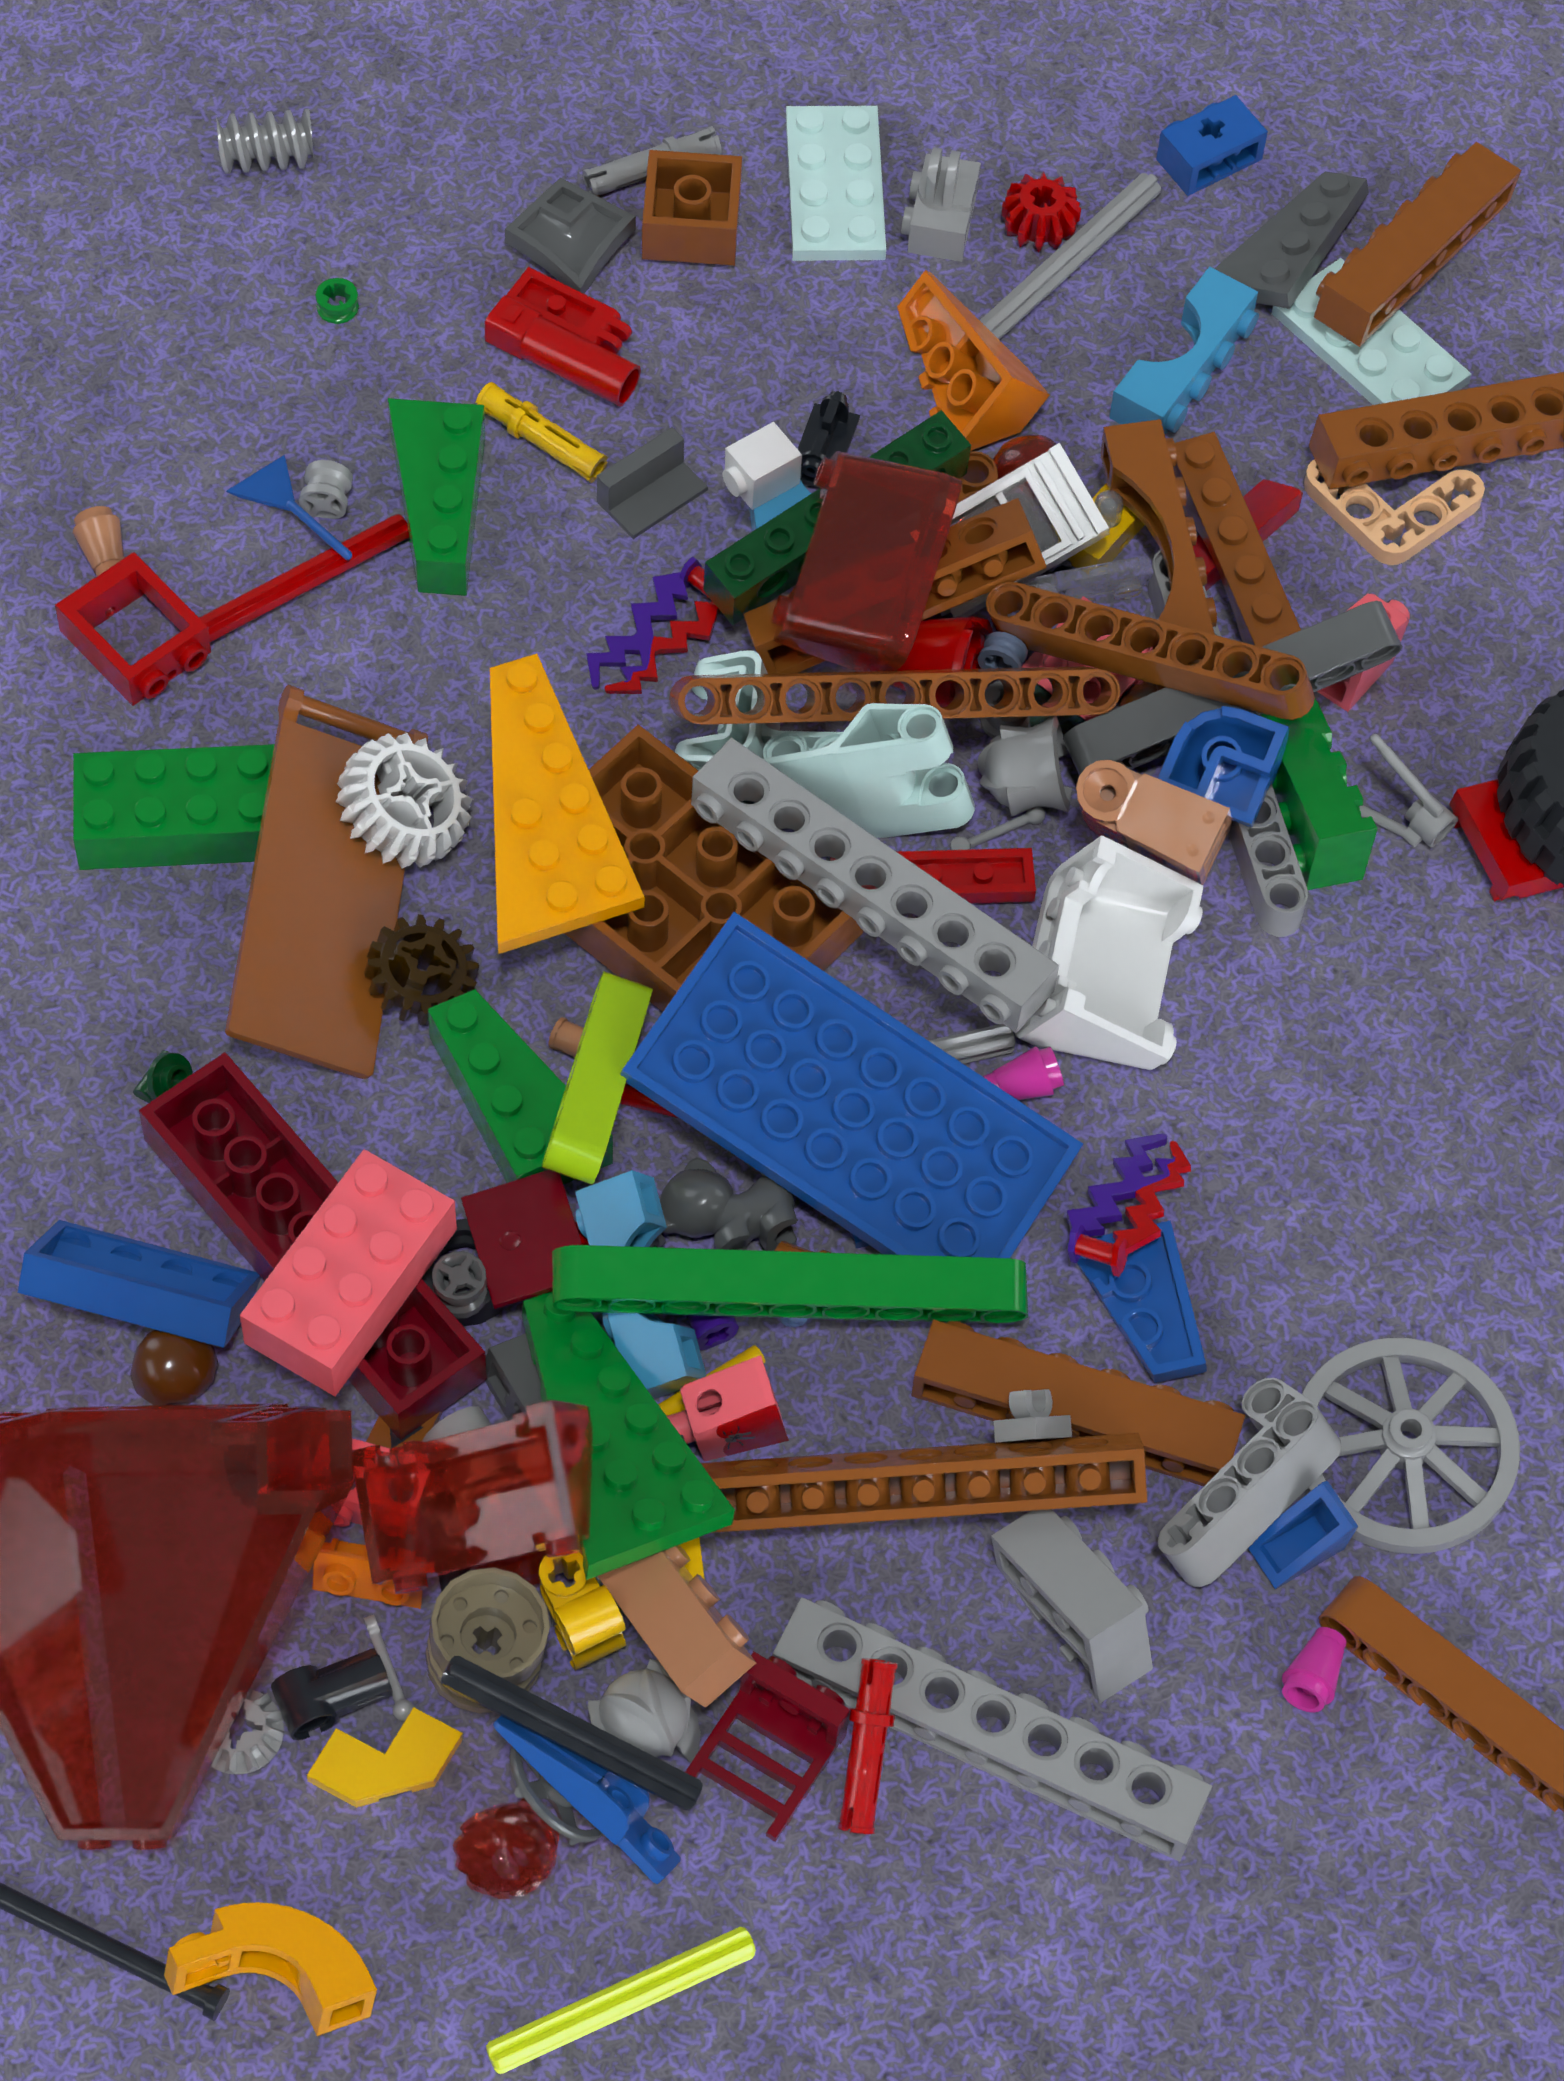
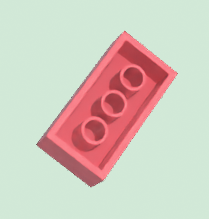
M363 1149L240 1314L244 1344L336 1397L456 1232L455 1200Z

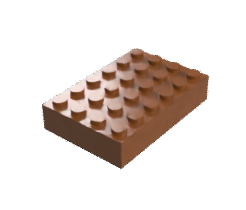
M639 724L588 769L644 894V908L564 934L617 976L653 988L649 1002L662 1012L733 912H736L823 971L864 933L856 920L838 907L831 908L824 904L818 898L815 891L798 879L792 880L784 876L777 869L774 862L758 851H750L743 847L737 841L734 834L717 822L710 823L703 819L697 813L694 806L691 805L693 776L698 770Z

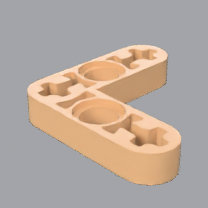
M1315 459L1308 465L1304 480V488L1309 497L1379 562L1387 565H1399L1407 561L1473 515L1480 508L1485 491L1484 482L1477 474L1464 469L1454 470L1394 510L1366 483L1358 487L1346 486L1329 490L1325 481L1322 483L1318 481L1319 475L1323 476ZM1454 488L1459 492L1466 489L1470 491L1469 497L1461 494L1454 498L1449 508L1447 502L1451 500ZM1337 493L1341 495L1338 500L1336 499ZM1352 504L1364 505L1371 511L1372 515L1365 519L1354 518L1347 512L1346 508ZM1419 511H1429L1438 517L1439 522L1430 526L1423 525L1415 519L1414 514ZM1405 526L1407 532L1403 534L1400 546L1394 542L1388 545L1383 543L1384 537L1394 540L1400 536Z

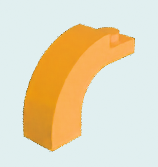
M240 1903L215 1909L210 1934L205 1935L202 1932L192 1933L180 1939L174 1946L169 1947L164 1973L172 1995L239 1973H257L272 1977L285 1984L296 1994L305 2009L316 2036L369 2018L377 1988L362 1958L343 1935L329 1924L309 1913L273 1903Z

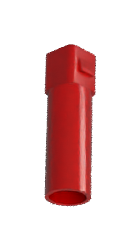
M506 295L500 299L485 320V342L521 360L527 359L617 406H623L635 391L641 374L639 365L542 317V313Z

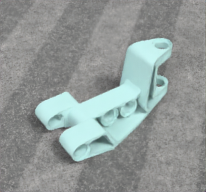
M739 651L699 660L694 675L768 673L757 652ZM752 685L743 686L736 694V706L742 713L750 711L757 703V692ZM702 686L692 688L695 695L701 699H708L707 693ZM867 704L859 711L844 732L780 731V723L719 724L718 734L683 740L677 744L675 749L676 754L699 771L732 737L876 838L958 828L966 824L972 818L975 811V803L963 772L954 764L944 763L950 754L953 753V744L941 713L931 705ZM749 800L741 801L742 803H745V804H754V803H755V802L749 801Z

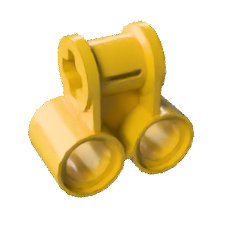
M562 1547L549 1552L540 1563V1592L556 1624L554 1630L563 1651L569 1650L572 1657L570 1664L577 1671L625 1647L626 1642L622 1632L626 1630L619 1608L605 1585L599 1586L595 1577L586 1580L583 1569V1555L572 1548ZM564 1573L567 1579L574 1578V1585L566 1587L562 1581L555 1582V1575Z

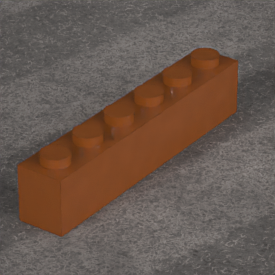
M1475 142L1462 155L1459 153L1454 154L1438 178L1431 176L1425 182L1415 200L1410 201L1407 199L1397 210L1393 220L1388 225L1381 223L1372 233L1368 244L1363 249L1354 248L1346 258L1342 268L1336 274L1331 271L1323 278L1316 291V296L1320 299L1314 318L1360 347L1509 203L1522 170L1478 142Z
M934 1319L914 1375L911 1394L912 1397L995 1421L1015 1419L1009 1407L1010 1392L1049 1389L1053 1401L1049 1416L1071 1415L1072 1437L1139 1433L1144 1446L1146 1469L1201 1486H1205L1233 1458L1245 1419V1414L1235 1412L1232 1407L1220 1401L1209 1400L1202 1402L1182 1396L1181 1392L1167 1385H1146L1130 1380L1126 1374L1115 1369L1097 1370L1078 1364L1074 1358L1066 1354L1051 1353L1048 1355L1029 1349L1022 1342L1010 1337L996 1339L976 1333L973 1328L961 1322L949 1321L944 1323Z

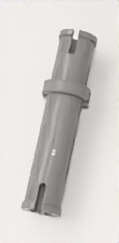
M713 126L675 139L674 136H669L662 140V144L583 170L584 184L586 188L591 187L590 193L600 196L646 180L649 150L721 155V143L718 135L712 137V135L716 134Z

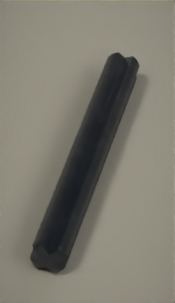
M454 1656L443 1672L441 1684L444 1687L685 1811L692 1809L701 1794L703 1787L701 1780L461 1656Z

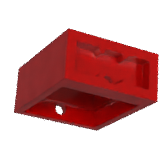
M135 552L55 604L60 632L132 706L144 698L152 699L160 695L170 680L185 670L191 672L198 669L205 662L208 654L211 653L208 626ZM145 594L181 632L130 666L94 628Z

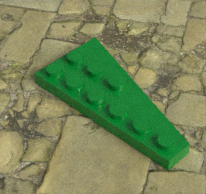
M553 1291L523 1301L521 1316L532 1361L537 1366L541 1382L540 1393L543 1406L547 1407L550 1419L549 1430L565 1496H569L574 1516L573 1528L576 1540L580 1541L584 1557L583 1569L586 1580L732 1525L735 1509L592 1313L556 1309L553 1307Z

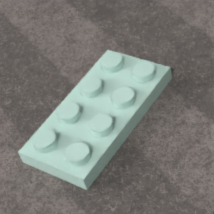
M786 106L792 261L885 260L886 238L878 106Z
M1342 258L1313 276L1290 309L1273 306L1272 315L1372 405L1457 391L1470 382L1472 374L1400 310L1394 313L1360 347L1314 318L1320 299L1316 296L1317 288L1329 272L1332 271L1336 274L1342 268L1345 262Z

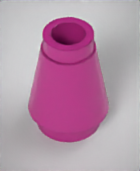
M1035 1046L995 1069L992 1073L983 1076L1017 1100L1054 1095L1053 1089L1064 1086L1063 1077L1051 1047L1039 1050Z
M1328 1627L1316 1629L1314 1635L1283 1673L1282 1682L1284 1686L1282 1694L1294 1707L1306 1712H1319L1325 1705L1334 1700L1346 1646V1639L1341 1633Z

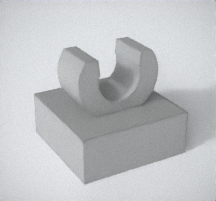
M1049 1389L1010 1392L1009 1407L1015 1419L993 1421L995 1443L1072 1437L1071 1415L1049 1416L1053 1404Z

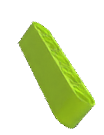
M603 971L590 1005L543 1159L542 1168L591 1185L594 1184L606 1152L627 1080L620 1073L635 1052L653 988Z

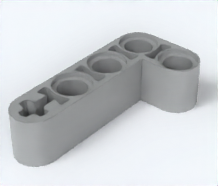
M1265 1378L1249 1387L1242 1399V1409L1259 1432L1160 1531L1158 1547L1183 1580L1190 1586L1203 1587L1219 1578L1340 1454L1341 1440L1318 1407L1282 1380Z

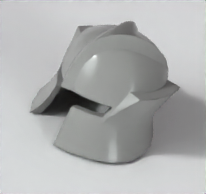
M1052 716L1044 722L1028 728L1000 724V734L994 737L979 754L977 764L982 774L979 781L980 785L988 789L1001 805L1009 807L1012 817L1036 807H1049L1069 812L1072 788L1063 786L1058 759L1068 755L1057 716Z
M650 1659L645 1669L630 1671L618 1677L606 1688L601 1700L588 1701V1711L592 1725L654 1757L661 1755L672 1756L674 1748L677 1746L679 1752L691 1763L698 1752L701 1732L698 1717L690 1706L691 1698L679 1690L661 1663L656 1660Z

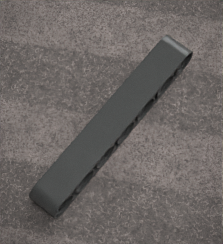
M1372 601L1267 644L1263 648L1299 658L1306 667L1313 692H1316L1392 659L1402 650L1403 646L1382 602ZM1247 671L1240 672V673H1238L1237 675H1235L1233 678L1243 677V676H1245L1246 674H1248L1249 672H1247ZM1296 684L1285 685L1280 690H1289ZM1166 687L1073 727L1064 735L1063 740L1079 776L1087 766L1100 760L1116 761L1131 770L1167 755L1175 736L1185 721L1189 722L1202 712L1227 706L1243 709L1256 715L1263 713Z

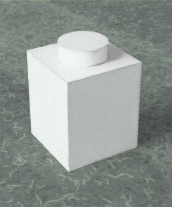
M772 422L725 448L723 480L728 490L736 497L741 496L753 510L800 484L802 454L780 428Z

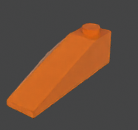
M925 270L897 306L910 350L921 354L926 371L918 376L921 387L924 390L932 389L937 405L929 411L930 417L942 410L969 441L971 451L1020 433L1050 396L1031 371L931 272Z

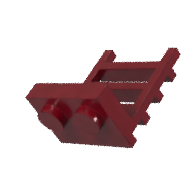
M753 1651L751 1656L756 1664L741 1676L739 1692L685 1773L695 1778L701 1773L775 1818L766 1832V1837L776 1842L784 1828L790 1823L793 1814L803 1799L807 1797L820 1773L829 1763V1759L846 1737L850 1709L844 1706V1700L830 1688L823 1685H817L814 1688L799 1679L796 1671L785 1661L774 1656L766 1659ZM736 1719L810 1763L811 1765L803 1777L728 1733ZM718 1746L792 1790L793 1792L786 1803L782 1804L710 1760Z

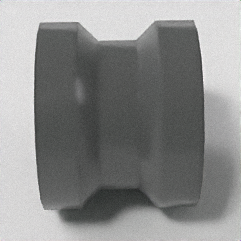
M464 1251L451 1252L442 1256L435 1264L432 1272L434 1293L457 1319L468 1318L477 1314L483 1308L487 1299L486 1269L482 1261L475 1255ZM468 1287L470 1289L469 1291L465 1290L456 1293L457 1289Z

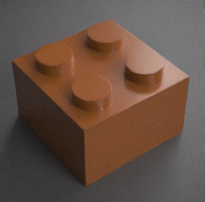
M649 150L642 220V259L735 266L741 198L742 156Z

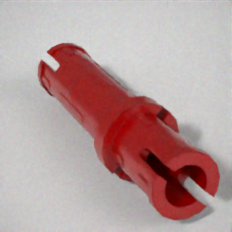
M872 1658L861 1659L862 1667L856 1708H850L849 1721L854 1722L843 1804L840 1822H838V1829L843 1831L850 1829V1832L860 1834H874L875 1831L874 1822L887 1730L889 1726H894L895 1715L890 1713L895 1673L898 1667L896 1662L887 1661L886 1663V1660Z

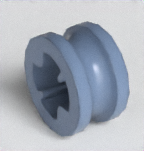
M993 632L986 637L984 648L978 656V663L982 669L1021 668V664L1025 662L1028 650L1022 640L1006 632Z

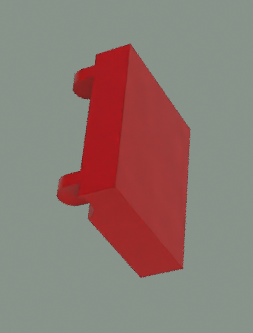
M1498 779L1456 790L1449 803L1453 814L1458 818L1454 828L1462 827L1492 883L1489 893L1494 902L1499 899L1503 901L1512 896H1518L1521 899L1564 887L1562 883L1557 885L1545 877V872L1537 864H1531L1523 856L1520 850L1521 846L1516 838L1511 839L1504 823L1505 812H1500L1497 797Z

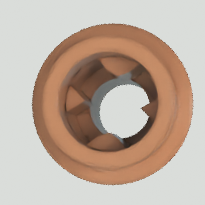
M95 506L85 509L74 518L75 527L73 535L96 576L124 559L120 519L113 515L111 508Z

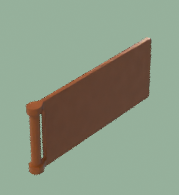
M288 684L283 690L278 706L279 722L225 1033L227 1036L360 1079H368L374 1072L383 1014L381 1006L385 995L383 993L379 995L370 994L369 988L373 978L366 977L364 971L369 960L367 955L372 941L377 942L380 930L385 926L394 931L398 917L405 867H400L396 857L392 861L383 864L381 852L377 849L365 853L367 842L362 837L350 839L352 830L355 828L353 823L340 821L342 812L346 808L336 803L338 793L342 790L337 783L340 775L345 771L344 768L347 766L346 762L354 753H358L362 746L296 722L299 714L370 740L373 739L374 741L388 733L394 739L399 735L408 733L413 744L426 738L428 743V734L415 729L406 732L305 696L303 689ZM375 774L374 785L376 795H380L377 787L380 784V780L377 774Z

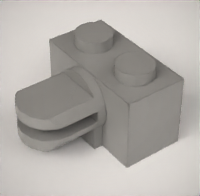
M933 147L931 154L926 153L922 172H913L909 199H915L914 207H905L901 234L909 235L908 253L962 262L978 192L981 163L960 159L961 152L955 150L951 151L950 157L942 156V148Z

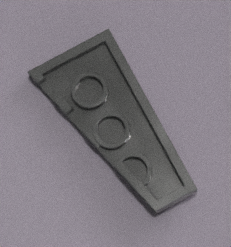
M1325 171L1214 269L1258 291L1256 303L1290 309L1369 194L1367 178Z

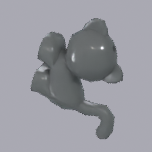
M696 1157L689 1161L684 1171H680L662 1191L660 1203L667 1228L662 1233L666 1235L678 1233L690 1238L715 1234L714 1249L747 1250L748 1244L756 1238H759V1242L766 1251H775L781 1241L796 1245L797 1238L791 1226L798 1221L794 1211V1194L761 1172L762 1176L748 1190L740 1194H734L727 1178L717 1173L716 1169L708 1161Z

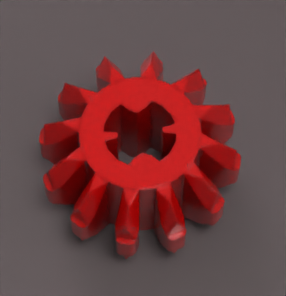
M1043 171L1038 179H1034L1025 173L1020 183H1011L1010 188L1007 190L1005 202L1002 203L1001 216L1003 217V222H1005L1007 236H1018L1017 240L1020 247L1026 245L1029 241L1035 242L1034 245L1039 253L1045 242H1048L1050 246L1057 250L1062 243V239L1068 240L1074 235L1077 222L1080 221L1081 207H1079L1080 202L1077 201L1076 188L1065 187L1062 176L1055 180H1050Z

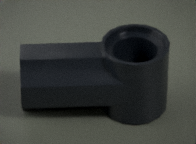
M375 1648L321 1669L313 1665L292 1669L276 1678L271 1684V1690L293 1740L307 1739L310 1737L309 1732L320 1728L321 1733L327 1731L337 1723L338 1717L393 1696L386 1669Z

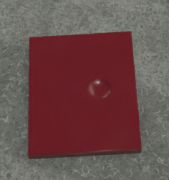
M547 1170L461 1197L478 1257L486 1269V1282L494 1309L553 1291L552 1251L563 1246L582 1245L560 1174Z

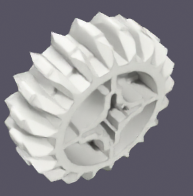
M388 733L385 736H381L377 741L372 739L370 742H366L358 750V753H354L346 762L347 766L344 768L345 771L340 775L337 783L342 790L338 793L336 803L346 808L342 812L340 821L353 823L355 827L352 830L350 839L362 837L367 842L365 853L377 849L381 852L383 864L392 861L396 857L401 868L410 866L413 862L421 868L424 865H428L432 860L437 861L444 858L451 851V847L454 848L462 840V835L465 833L464 829L469 825V820L471 819L467 810L470 808L473 799L462 793L466 789L468 780L456 778L454 775L458 763L447 765L441 759L444 748L432 752L428 750L426 738L418 740L413 744L408 733L399 735L396 739ZM375 774L378 775V778L380 780V784L377 786L380 795H376L375 791ZM429 806H432L434 813L433 828L429 821V817L432 815Z

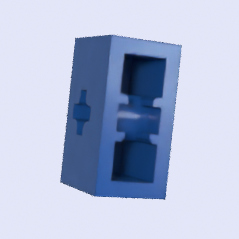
M1234 95L1220 103L1209 104L1201 112L1183 121L1178 120L1169 124L1160 133L1156 160L1183 192L1189 196L1261 161L1268 131L1238 96Z

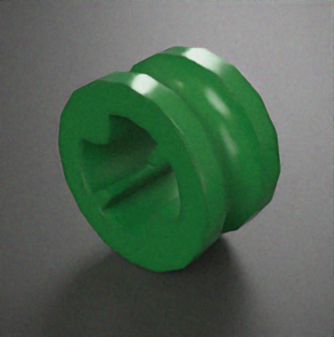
M330 278L317 287L315 294L316 307L319 316L329 323L341 324L352 320L357 315L359 309L358 292L352 282L344 278ZM335 296L345 297V303L343 304L340 300L339 305L329 304V298L335 301Z

